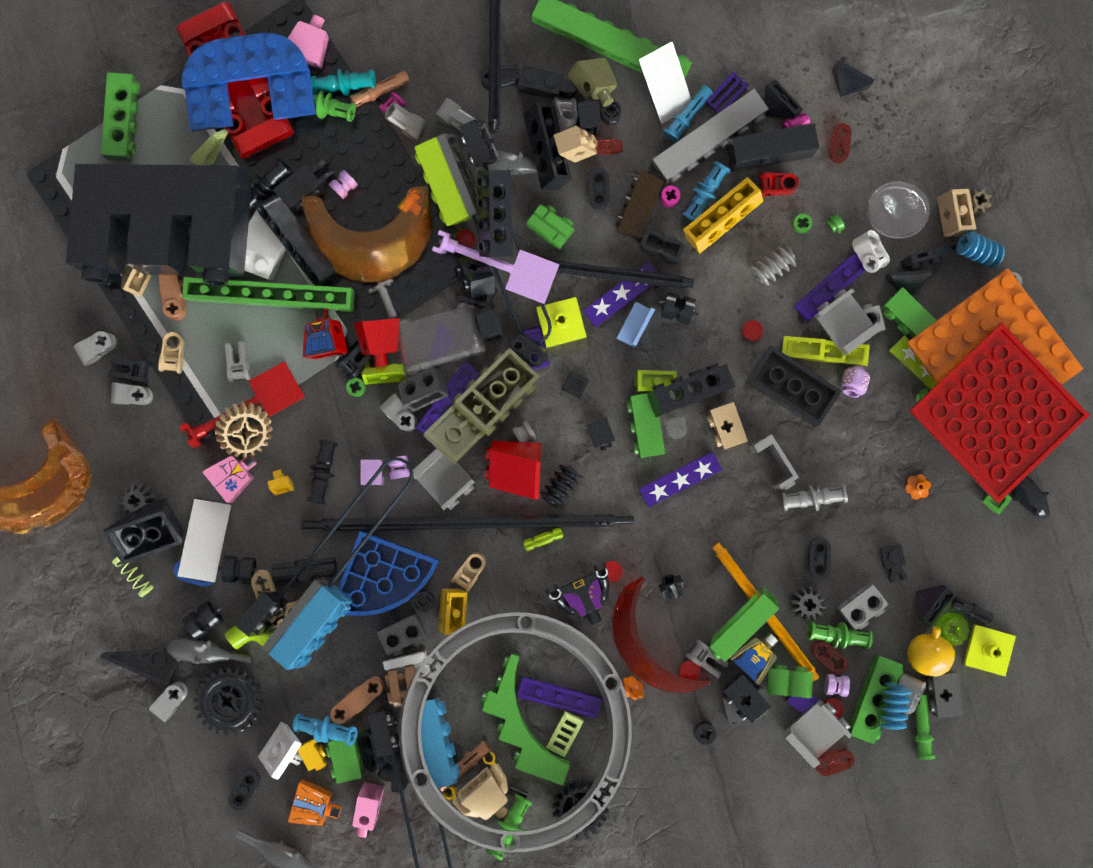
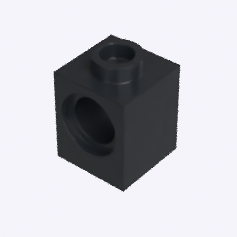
M606 417L586 425L595 449L600 447L602 451L612 447L611 442H614L615 438Z

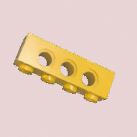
M748 177L745 178L683 229L687 241L699 254L763 202L761 190Z

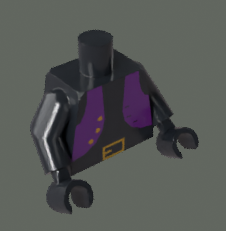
M603 563L604 568L602 570H598L597 566H594L595 572L560 588L554 584L555 591L549 592L546 589V592L557 606L570 616L576 615L579 618L586 615L590 625L598 623L602 619L597 609L605 606L604 602L609 596L610 582L607 566Z

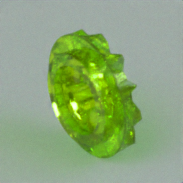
M947 613L941 616L936 623V627L941 628L940 636L950 642L952 647L961 645L968 639L967 636L970 630L968 622L962 615ZM950 624L955 627L960 626L955 630L956 636L952 633H947L950 630Z

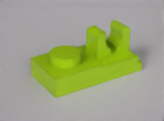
M368 361L365 364L364 371H362V378L365 385L403 382L406 379V372L403 364L393 363L388 366L370 368Z
M637 370L634 386H637L638 392H652V387L664 383L665 386L670 385V380L677 378V371Z

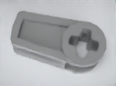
M238 342V363L235 360L236 351L231 343H225L226 372L229 382H235L237 379L244 378L251 380L252 375L246 342Z
M697 639L696 646L691 653L686 654V657L719 679L721 672L715 666L710 665L706 659L710 657L717 664L719 663L725 668L729 665V662H724L721 658L719 660L715 658L710 652L711 648Z

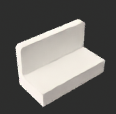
M426 650L387 659L383 662L384 669L388 671L397 668L400 674L405 673V666L414 664L415 670H417L420 663L427 656ZM425 665L427 668L424 675L419 674L418 678L425 677L431 672L429 665Z

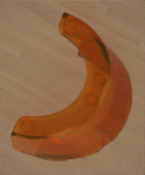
M428 186L410 189L399 215L389 225L372 232L348 230L337 224L330 217L321 198L317 196L301 197L309 235L331 262L335 271L351 280L377 282L399 275L400 272L412 266L419 259L430 238L432 210Z
M55 418L44 424L41 429L42 436L48 444V454L41 468L21 482L0 487V531H12L13 534L29 533L31 529L43 525L44 528L49 527L69 516L85 499V493L90 488L92 479L89 463L63 425Z

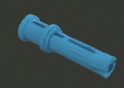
M703 85L683 112L675 115L673 123L668 129L665 128L663 131L669 140L674 143L679 141V137L684 130L689 129L690 121L713 94L712 90Z

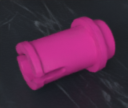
M804 112L792 119H785V122L782 123V128L810 124V119Z

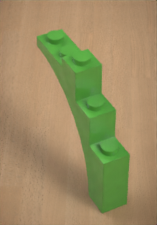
M511 652L510 656L506 655L502 665L505 668L504 675L498 676L495 685L496 688H499L498 691L490 688L489 692H484L480 702L481 705H484L482 711L505 719V721L500 720L496 733L500 734L498 740L521 748V750H516L513 761L516 762L515 769L563 786L570 762L545 748L533 736L525 724L517 704L515 692V672L520 654Z

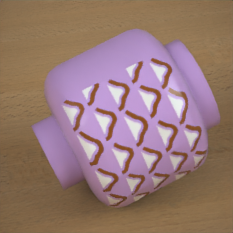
M859 365L845 369L840 383L843 393L853 398L865 394L870 381V375L865 371L864 367Z

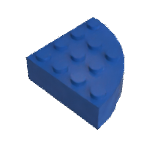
M359 532L353 551L357 548V546L368 534V532ZM372 534L347 565L338 588L353 600L349 605L351 609L346 615H374L400 606L410 600L426 585L433 576L440 559Z

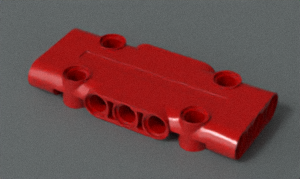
M229 2L221 3L182 22L176 27L189 57L197 48L207 42L230 38L236 31L240 32L239 36L246 35ZM268 77L228 83L233 123L238 122L239 127L236 130H231V127H225V130L228 131L227 133L241 159L252 156L290 137L294 133L288 118L275 120L273 118V111H267L268 107L272 105Z

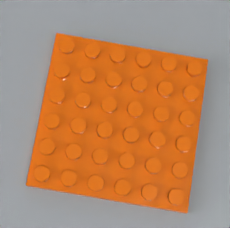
M1009 268L1002 271L906 343L936 384L1000 323H1003L1061 385L1083 370L1082 366Z

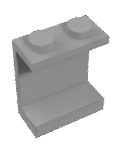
M852 288L847 292L845 289L841 290L834 296L835 301L831 304L826 301L817 308L819 312L814 315L843 356L849 354L882 330L878 323L873 324L853 298L851 294L854 290Z
M772 434L764 436L748 446L752 454L759 453L768 447L786 477L773 484L774 489L787 490L796 484L794 480L799 477Z
M435 449L413 470L414 479L420 482L442 506L443 510L447 508L449 510L453 509L459 503L457 499L462 494L467 496L475 488L473 486L475 481L457 462L454 465L438 449Z
M821 699L783 731L787 741L813 768L820 764L818 757L843 735H846L848 738L852 736L849 731L851 726L843 717L839 719L834 714L836 710L829 702L825 704Z

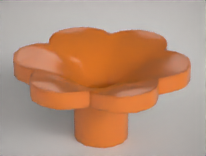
M918 474L916 477H908L905 491L914 500L920 497L926 498L929 495L928 490L931 488L930 481L926 480L922 474Z
M634 676L625 677L622 680L627 697L636 700L644 696L643 684L637 681Z

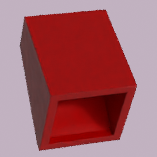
M491 440V447L486 448V461H490V467H486L485 479H489V487L532 499H539L541 443Z

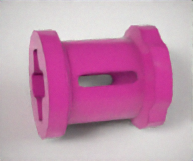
M392 92L391 97L383 105L381 104L379 108L385 114L387 108L392 103H397L401 107H405L406 103L395 92Z
M675 186L665 187L660 197L661 204L666 208L675 207L680 198L679 189ZM671 193L674 196L673 199L669 201L667 200V196Z

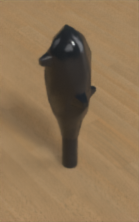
M1026 476L1013 489L1015 495L1012 499L1013 501H1019L1033 516L1045 519L1050 515L1047 497L1050 493L1042 492L1035 482Z

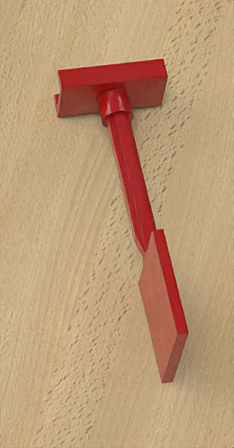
M284 361L248 381L255 396L244 403L246 407L250 402L254 406L261 404L269 418L302 400L305 396ZM217 416L203 425L199 424L192 427L185 423L179 428L187 434L188 444L196 449L202 446L200 438L216 428V421L221 419Z

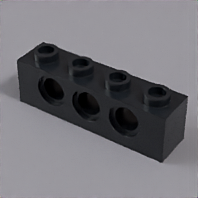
M536 102L523 115L540 186L543 190H559L572 180L567 158L559 155L554 138L555 134L560 133L554 104Z
M511 170L478 171L476 182L478 186L477 207L479 220L477 227L479 230V257L512 256Z
M716 363L706 367L708 371L703 373L699 369L689 373V378L684 380L680 376L670 380L671 384L668 386L661 383L652 387L653 391L648 393L647 396L655 417L735 388L727 364L719 366ZM706 377L710 379L711 386L707 385ZM688 384L693 387V393L688 390ZM670 391L675 394V400L671 399Z

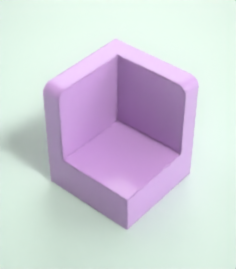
M361 460V485L368 483L382 465V460ZM382 471L371 485H384Z

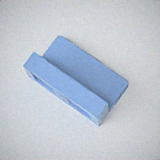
M635 302L616 339L635 348L655 309L652 307L649 309Z

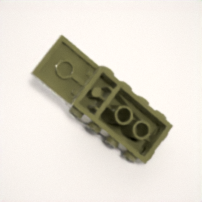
M510 348L504 354L500 352L493 359V364L490 367L486 366L479 373L480 377L476 381L474 379L470 381L465 387L466 391L463 394L458 393L451 401L453 405L423 435L454 465L485 434L489 436L497 428L495 424L499 420L503 422L510 415L508 411L512 406L516 409L523 402L521 397L525 393L530 395L537 387L535 382L540 376Z

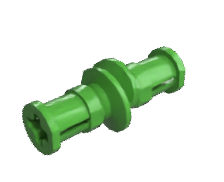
M320 91L318 96L314 94L318 118L323 119L329 114L334 117L346 118L349 122L353 121L356 112L355 103L347 104L332 99V93H328L326 98H324L323 91Z
M810 621L807 626L808 640L820 639L832 642L833 648H837L840 643L841 648H846L847 645L864 646L865 649H870L873 643L872 631L862 632L847 629V625L844 622H839L836 627H833L831 625H818Z
M516 794V800L511 809L508 810L505 820H497V824L501 827L500 829H523L519 824L522 822L523 816L528 806L532 805V802ZM507 835L504 838L503 844L505 847L512 841L511 835ZM486 849L488 854L503 860L504 857L502 855L504 851Z

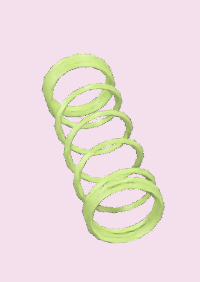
M117 556L112 561V563L115 564L116 567L122 566V564L116 565L120 562ZM127 563L122 568L121 574L131 572L127 577V581H133L137 579V581L133 585V589H137L144 586L138 593L140 597H143L144 595L149 593L154 588V586L150 585L147 588H145L150 582L148 581L138 587H134L135 584L140 580V578L144 574H141L134 579L128 580L131 574L138 567H135L127 572L122 573L124 568L129 564Z

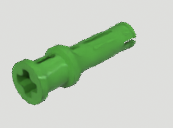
M923 694L920 697L915 710L917 735H915L914 740L917 742L918 751L916 759L919 760L935 759L932 750L934 737L930 734L927 694Z

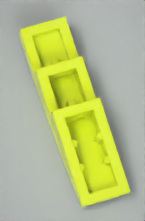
M784 336L782 353L794 359L868 366L870 345L861 344L852 352L843 356L833 341Z

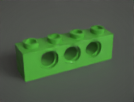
M107 73L101 155L107 160L132 161V155L135 154L136 148L133 138L137 133L135 114H138L139 111L136 100L137 94L140 93V83L132 74ZM127 93V97L120 101V96ZM125 113V118L122 121H118L119 115ZM119 134H124L123 139L119 142H116L117 136Z
M874 654L849 722L851 726L849 731L853 737L872 744L879 740L882 733V728L879 724L883 722L880 716L887 715V712L881 710V707L888 706L882 700L889 698V695L885 694L884 690H890L891 688L885 684L881 685L879 680L882 675L886 674L888 676L887 683L897 684V681H900L904 673L902 664ZM880 694V702L878 704H873L872 698L875 695ZM873 714V721L870 724H866V716Z

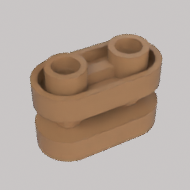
M414 664L405 666V673L399 674L398 669L394 668L388 670V674L385 675L387 687H390V692L387 693L390 705H394V708L402 707L406 690L402 691L401 682L406 681L408 688L416 671Z

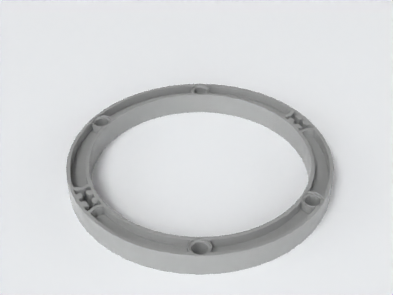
M512 612L484 617L460 627L442 639L427 654L412 676L402 703L399 720V743L403 766L411 787L425 809L441 825L462 839L484 848L504 852H528L554 846L581 832L592 823L606 808L622 781L630 755L632 739L631 715L626 692L616 670L606 655L594 642L570 625L557 619L532 613ZM522 617L527 618L529 621L527 629L520 625ZM503 633H525L540 636L559 644L577 657L592 675L600 690L608 722V739L604 760L599 774L585 796L573 808L557 819L544 825L521 830H504L484 826L457 811L443 797L433 782L425 763L421 742L423 709L430 689L442 669L456 654L467 646L488 636ZM433 655L435 660H437L438 662H435L432 666L434 672H430L426 675L425 678L429 679L428 682L424 678H418L419 674L424 675L426 673L427 668L425 667V665L432 664L434 659H432L431 657ZM608 678H611L613 681L611 689H608L605 684ZM418 773H423L425 776V781L421 785H416L414 781ZM604 779L607 781H612L611 785H609L608 782H604ZM601 787L604 788L605 795H601L599 790ZM507 835H511L513 838L512 844L505 847L503 840Z

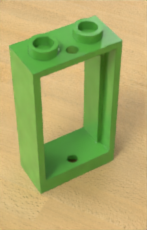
M763 586L711 637L710 652L718 660L721 658L726 662L779 610V599Z

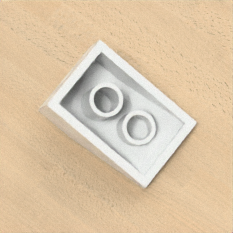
M256 209L248 225L245 271L274 282L286 249Z

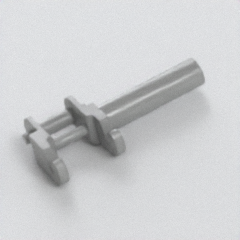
M383 266L380 270L374 268L369 270L368 273H363V277H368L372 274L376 276L378 286L368 291L369 293L379 291L389 319L396 317L397 315L388 291L384 287V285L388 284L389 286L393 282V279H389L387 274L389 268H384ZM383 273L385 281L381 282L378 274Z

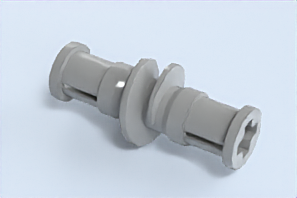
M841 484V487H827L819 490L818 485H816L815 490L811 485H808L807 491H799V493L792 494L782 493L784 511H788L790 508H805L814 505L816 511H819L820 504L826 505L840 501L848 503L845 484Z

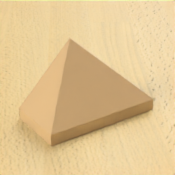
M125 264L121 289L141 298L152 275H144Z

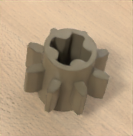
M975 188L971 191L972 195L970 197L973 214L976 211L983 214L985 208L991 207L992 204L988 202L992 196L987 195L985 189L978 192Z

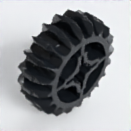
M575 779L573 780L572 787L568 782L565 783L566 791L563 788H559V793L562 796H554V799L558 802L553 803L552 807L558 810L553 812V816L560 817L564 814L563 806L568 797L572 799L573 806L571 808H573L582 799L576 793H587L593 782L590 781L588 786H585V779H582L581 785H577V780ZM605 808L592 823L581 831L584 832L585 837H588V830H591L593 834L596 833L595 826L600 829L603 827L600 821H607V817L603 814L609 813L608 808ZM580 832L576 834V837H580Z

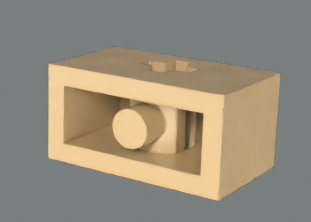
M578 126L554 135L559 155L573 162H578L597 154L595 148L597 141L594 135Z
M952 189L937 197L944 237L962 236L966 232L976 229L969 189Z
M734 402L708 411L709 415L706 418L710 428L714 427L716 435L713 437L717 447L725 450L748 441ZM723 421H725L726 424H730V428H728V433L726 430L721 429V426L724 425Z

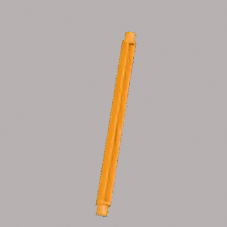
M720 542L712 547L716 557L720 559L750 600L757 593L756 589L727 552V549L723 548ZM773 615L767 621V624L799 667H806L808 672H813L814 682L819 678L815 671L816 668L812 666L777 617Z

